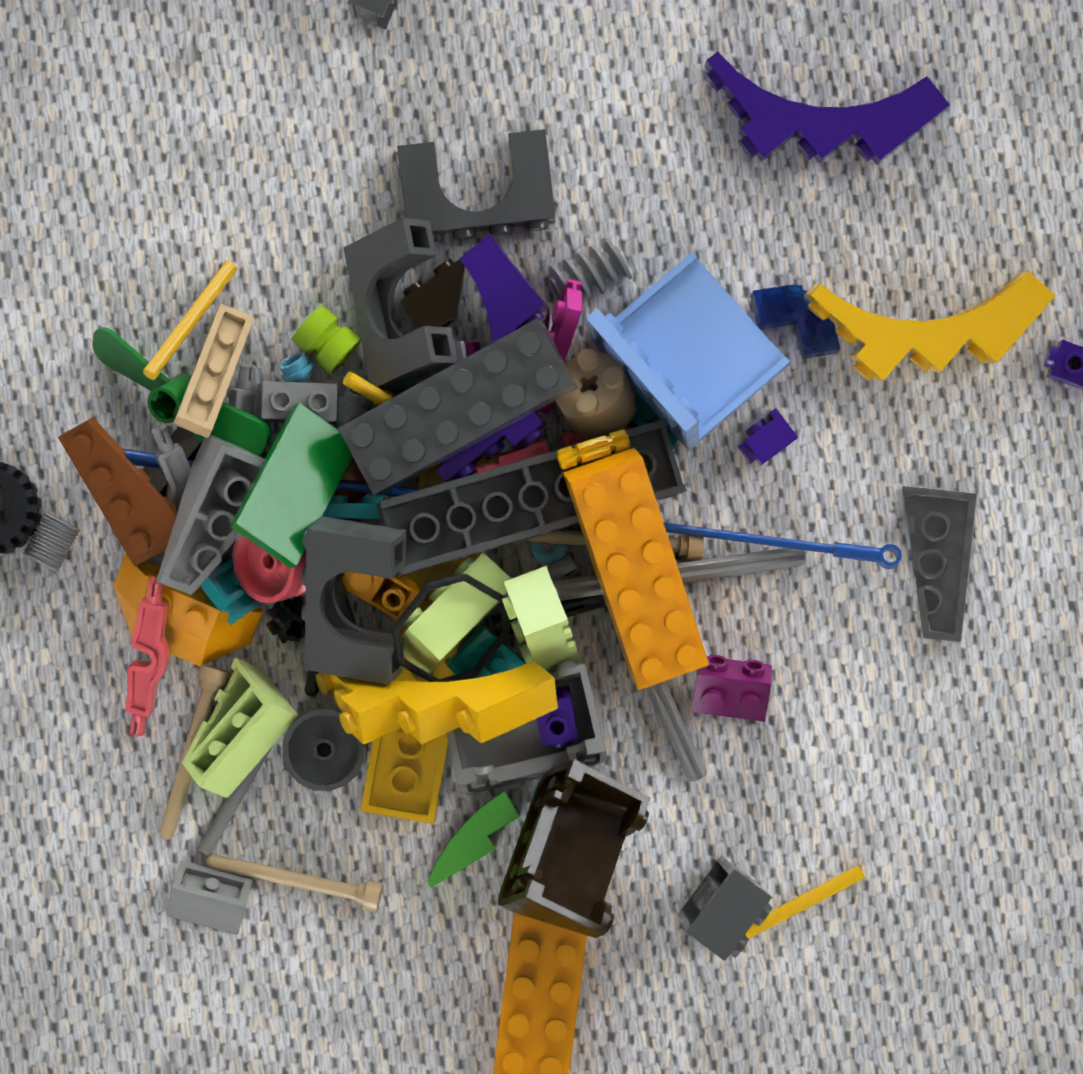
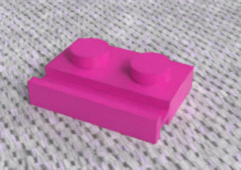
M567 279L560 301L557 300L552 315L553 324L551 330L548 331L564 362L582 313V291H580L582 282Z

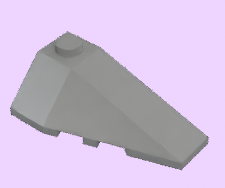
M212 435L209 438H204L190 469L157 577L159 583L192 595L222 561L221 556L236 539L239 541L243 537L242 534L234 530L230 525L265 459Z

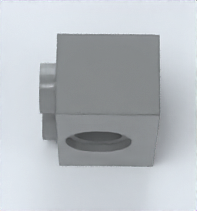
M262 381L258 384V390L260 391L259 418L265 422L284 423L292 407L299 402L329 424L337 420V384Z

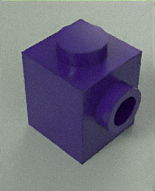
M570 685L556 687L558 709L536 718L542 746L550 745L553 748H559L571 744L574 740H579Z

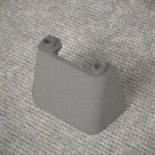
M577 661L563 662L555 666L556 671L551 673L555 679V687L570 685L579 740H574L567 746L553 748L550 745L542 746L537 719L482 744L469 733H464L460 727L446 733L458 786L462 794H473L542 778L550 769L573 759L587 766L597 765L607 760L605 743L586 664L578 665Z

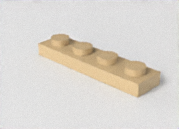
M220 303L173 422L174 425L209 438L255 317Z

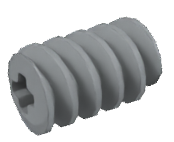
M608 239L602 241L603 252L595 245L589 247V259L582 252H578L575 255L576 265L568 258L563 259L562 272L554 264L550 265L549 279L558 300L560 301L567 279L582 282L580 291L589 299L593 297V285H596L602 292L606 291L605 280L608 278L616 286L620 285V272L629 280L632 279L631 272L619 248Z

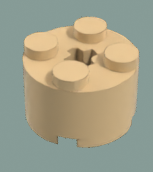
M584 349L579 352L577 357L566 363L578 388L555 401L571 429L579 436L587 439H594L596 435L606 434L607 436L612 432L624 429L631 422L636 412V392L622 365H618L609 354L596 352L594 349Z

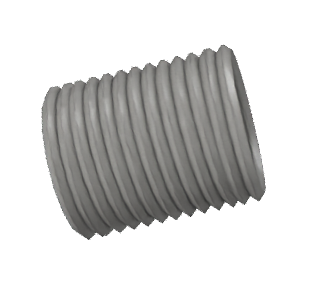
M44 512L39 525H37L38 528H35L36 531H34V535L30 538L31 541L28 542L29 544L25 548L23 555L58 572L64 559H66L65 556H68L67 553L71 549L70 546H73L72 543H74L75 536H78L80 529L48 512Z

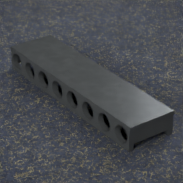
M665 419L625 430L630 440L629 449L634 447L643 458L656 501L683 494L687 491L685 484L682 482ZM558 450L380 501L376 504L381 525L406 530V564L396 576L400 577L580 524L563 472L605 457L583 464L577 462L576 466L564 470L558 464L556 457ZM611 451V454L608 455V456H611V455H614V454H617V453H615L614 451Z

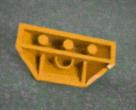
M126 553L117 575L114 589L130 634L133 636L138 605L144 597H147L149 578L158 577L161 566L146 560L134 567ZM167 585L163 587L162 601L168 603L164 636L168 642L170 654L201 667L202 664L212 662L251 644L264 609L258 607L230 625L228 623L230 619L225 610L221 612L218 610L201 586L192 595Z

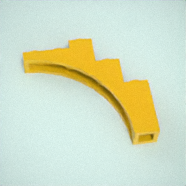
M1029 271L1019 272L998 293L979 305L949 317L927 321L897 320L869 313L843 301L820 283L813 284L804 296L810 301L808 308L822 320L828 317L838 326L835 332L850 345H853L854 342L858 344L849 355L856 362L853 366L854 370L867 381H870L872 378L876 381H884L909 351L912 353L910 360L924 372H927L929 369L932 372H941L965 343L969 345L966 351L982 364L985 361L998 363L1056 295Z
M535 661L505 672L451 682H414L394 679L387 685L320 672L316 674V682L320 691L324 695L328 694L335 700L338 707L342 710L339 718L343 729L347 734H353L363 745L400 728L405 733H410L421 744H424L459 727L464 733H469L482 744L558 709L555 679Z

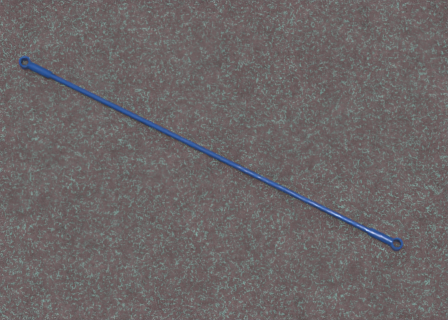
M123 449L126 452L125 457L133 465L161 469L155 453ZM188 460L190 467H192L194 462L192 460ZM340 480L336 488L372 493L367 483ZM397 487L384 495L397 497L418 490ZM664 523L666 532L829 553L833 554V557L876 562L885 569L895 568L902 558L901 550L893 544H887L882 548L838 542L832 545ZM886 551L894 553L896 561H886L883 553Z

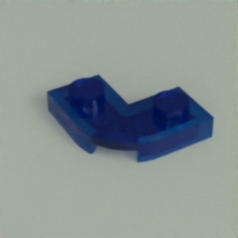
M785 285L753 290L750 298L756 323L760 330L794 325L802 359L837 354L840 351L838 336L835 332V323L828 317L825 320L820 319L808 308L810 301L804 296L807 291L802 289L803 285Z

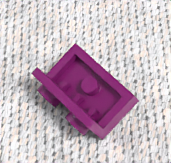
M720 655L707 656L709 665L697 669L691 712L765 722L772 684V666L763 664L758 660L739 661L726 659Z

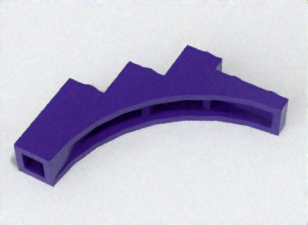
M718 51L706 60L704 66L708 70L704 73V76L709 84L717 92L722 88L731 99L727 102V105L732 113L739 120L745 117L748 121L739 131L742 137L738 141L740 146L750 158L757 156L761 162L797 135L800 140L796 144L808 160L814 157L820 163L852 137H855L858 142L854 146L862 158L867 162L872 159L878 165L944 113L950 106L928 76L903 92L877 102L851 107H817L789 101L760 88L737 72Z
M487 235L460 258L475 281L486 308L492 343L537 318L541 321L546 318L543 312L549 308L548 305L493 237ZM535 411L446 460L436 471L445 482L470 476L476 471L473 465L485 456L489 460L505 447L502 443L503 440L507 438L517 448L522 444L528 448L544 435L541 429L547 424L538 412Z

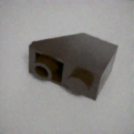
M451 258L444 261L433 270L436 276L425 284L418 280L402 292L405 298L400 303L417 328L423 326L447 327L457 320L466 270L460 259L456 262H453Z

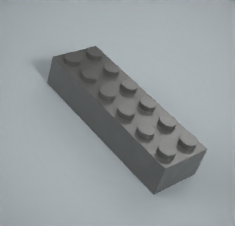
M537 318L338 429L373 495L382 496L576 390L578 386L543 321Z
M721 855L677 916L689 935L725 961L729 955L736 958L746 946L749 938L745 934L752 924L755 923L760 926L773 908L769 904L772 896L759 883Z

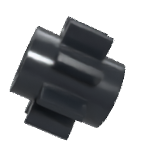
M294 597L293 600L287 599L276 602L272 609L267 610L273 620L269 621L266 626L271 634L277 635L283 644L287 640L300 642L305 635V621L302 620L301 616L303 603L299 597Z

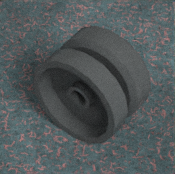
M320 708L302 714L290 725L283 740L282 757L287 771L299 784L313 791H332L347 785L360 773L367 758V743L363 745L353 734L345 732L339 718L342 711L338 709ZM324 742L331 746V754L327 757L320 756L321 752H317L318 745Z

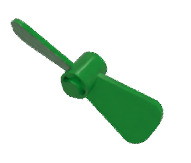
M106 327L97 329L93 334L92 347L98 359L106 366L151 391L148 396V408L158 421L163 423L174 422L192 375L179 373L168 379L160 372L157 378L152 380L143 373L149 361L113 330ZM224 402L221 405L210 434L237 445L259 457L262 456L268 447L271 438L270 428L264 420ZM191 432L201 443L203 442L205 437Z

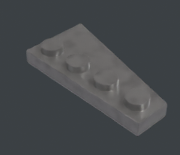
M902 486L923 638L961 642L977 494Z

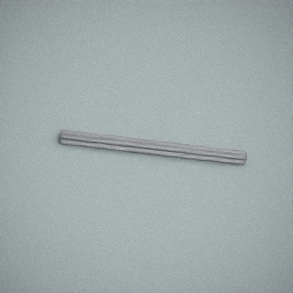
M580 524L572 526L573 530L582 531ZM581 546L593 574L596 575L587 546ZM665 681L647 687V692L687 779L690 782H694L706 776V770Z
M780 548L677 563L683 583L802 566L805 564V555L803 550ZM597 575L552 581L560 601L603 595Z

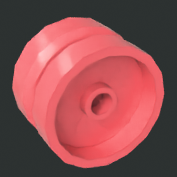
M243 536L239 541L235 540L232 553L234 572L240 582V586L251 598L261 603H276L287 600L290 597L306 595V586L302 584V572L306 565V550H304L297 566L290 569Z

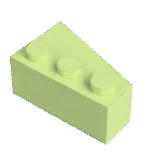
M484 552L475 561L469 556L454 572L456 575L468 574L503 596L508 594L504 581L511 578ZM465 581L437 588L429 597L433 603L425 611L418 607L404 624L408 629L402 635L404 636L403 656L410 663L431 673L499 601Z
M544 566L504 581L508 597L503 598L502 601L509 620L517 618V620L510 623L518 643L526 642L519 645L525 663L535 661L550 674L556 671L555 666L557 664L567 661L581 662L576 644L572 638L571 629L568 626L567 616L547 567Z
M236 657L230 667L234 672L225 690L219 689L214 698L218 704L209 722H202L182 762L200 788L228 798L299 716L261 668Z

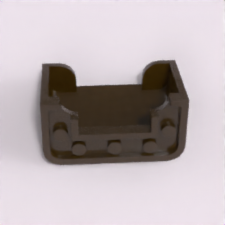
M575 759L547 771L539 781L499 892V906L511 912L589 937L597 938L604 936L610 930L614 921L612 906L604 901L625 837L633 834L635 831L642 830L648 820L649 812L647 807L650 797Z

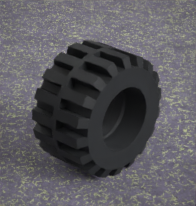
M0 462V487L10 495L12 513L7 523L0 528V554H8L14 552L13 549L17 547H23L27 543V538L34 535V531H36L34 529L35 525L41 520L42 515L39 514V507H42L41 498H38L36 493L38 489L34 483H31L30 477L16 467Z

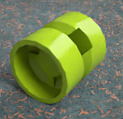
M321 305L303 322L291 340L306 354L314 352L316 354L315 362L329 375H332L357 349L361 343V338L347 326L338 327L339 319L324 305Z

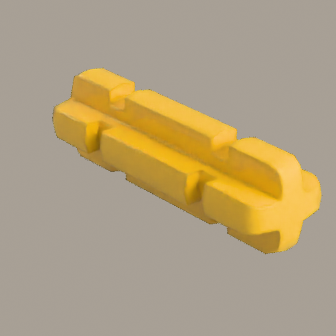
M621 429L610 433L609 437L603 435L575 445V448L569 446L556 452L557 461L561 469L565 470L576 466L577 462L583 464L611 454V451L617 453L629 449L630 440L627 432Z

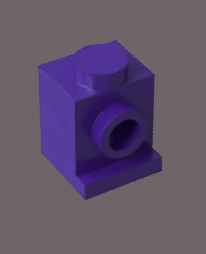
M1065 340L1058 342L1057 347L1051 345L1044 362V366L1049 368L1046 377L1083 390V347ZM1070 357L1079 359L1080 368L1078 370L1069 368L1068 360Z
M777 408L768 414L771 419L769 423H766L762 418L748 428L745 432L749 438L737 446L750 464L756 461L759 466H762L798 438Z

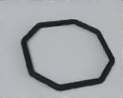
M459 574L427 583L393 627L397 663L429 682H451L477 676L509 635V617L502 601L505 596L468 574ZM465 581L500 602L503 631L473 670L439 679L403 659L400 629L430 590Z

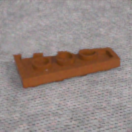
M93 417L58 436L59 441L134 567L165 551L177 515L175 510L177 506L168 496L163 497L149 482L151 478L141 468L137 469L125 457L126 452Z

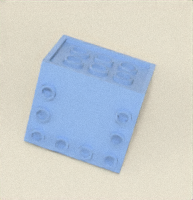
M693 252L618 316L614 317L611 313L604 316L597 308L586 318L592 342L602 353L609 354L618 365H622L635 391L661 420H666L668 429L688 451L790 365L787 357L783 356L703 266Z

